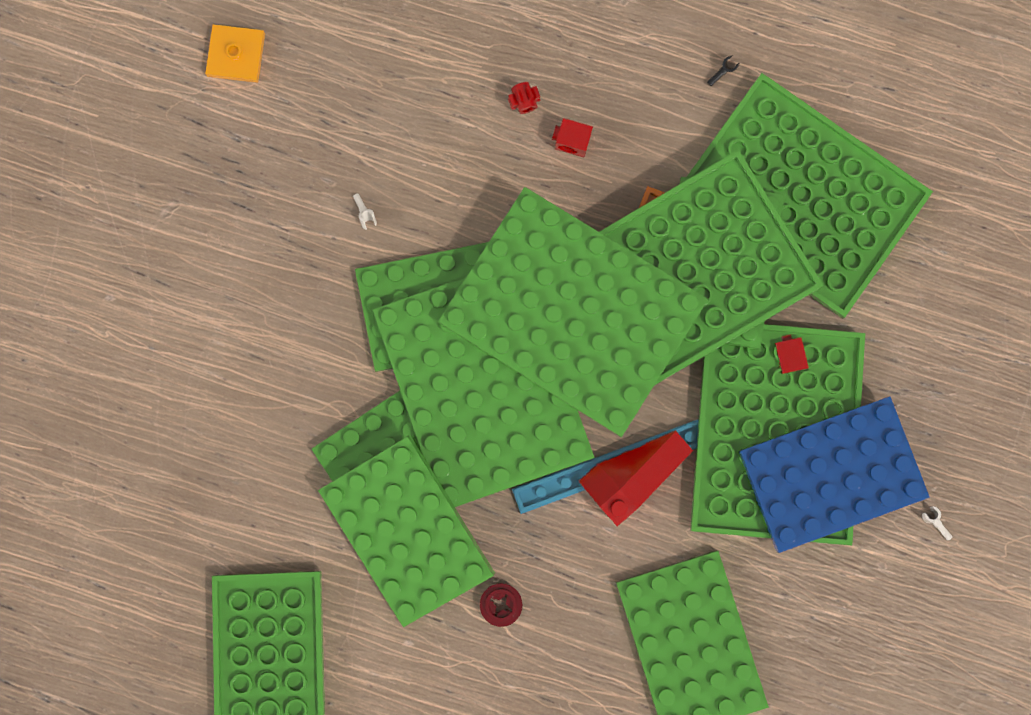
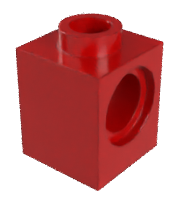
M563 118L561 126H555L552 140L556 141L555 150L585 158L593 126Z
M791 335L782 336V342L774 343L777 348L782 374L809 368L801 337L792 339Z

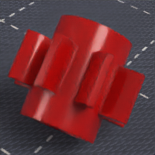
M522 82L511 88L512 94L508 95V100L512 110L518 108L520 114H526L538 108L536 102L541 101V96L537 86L531 87L529 82Z

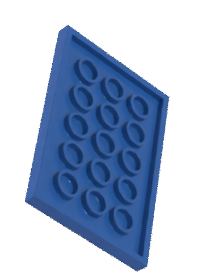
M891 396L739 451L777 553L930 498Z

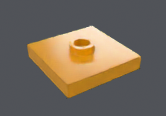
M213 24L205 72L206 76L258 83L265 39L264 30Z

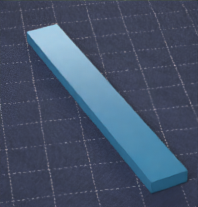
M699 419L513 488L512 491L520 513L523 514L584 491V487L578 480L596 464L619 456L627 450H633L645 445L646 442L674 430L678 432L692 450L696 449Z

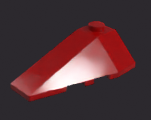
M674 430L646 442L645 445L627 450L619 456L599 462L578 481L618 527L652 495L693 450L678 432Z

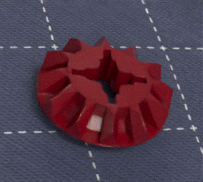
M504 583L491 585L481 596V614L491 625L497 627L509 626L519 618L522 612V598L512 585ZM506 594V605L512 610L502 609L495 615L497 605L491 598L501 600Z

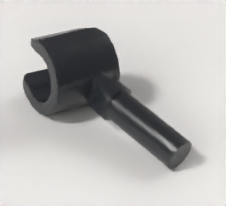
M733 55L726 57L723 61V66L707 81L710 86L727 72H733L739 67L740 62L734 68L728 67L727 61Z

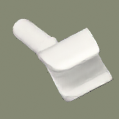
M358 193L355 194L353 197L360 211L358 216L362 228L367 230L365 222L369 220L373 221L376 226L377 221L374 212L365 207Z
M934 506L930 507L931 511L935 514V518L932 520L926 513H923V521L929 524L933 523L946 540H950L953 536L940 521V510Z

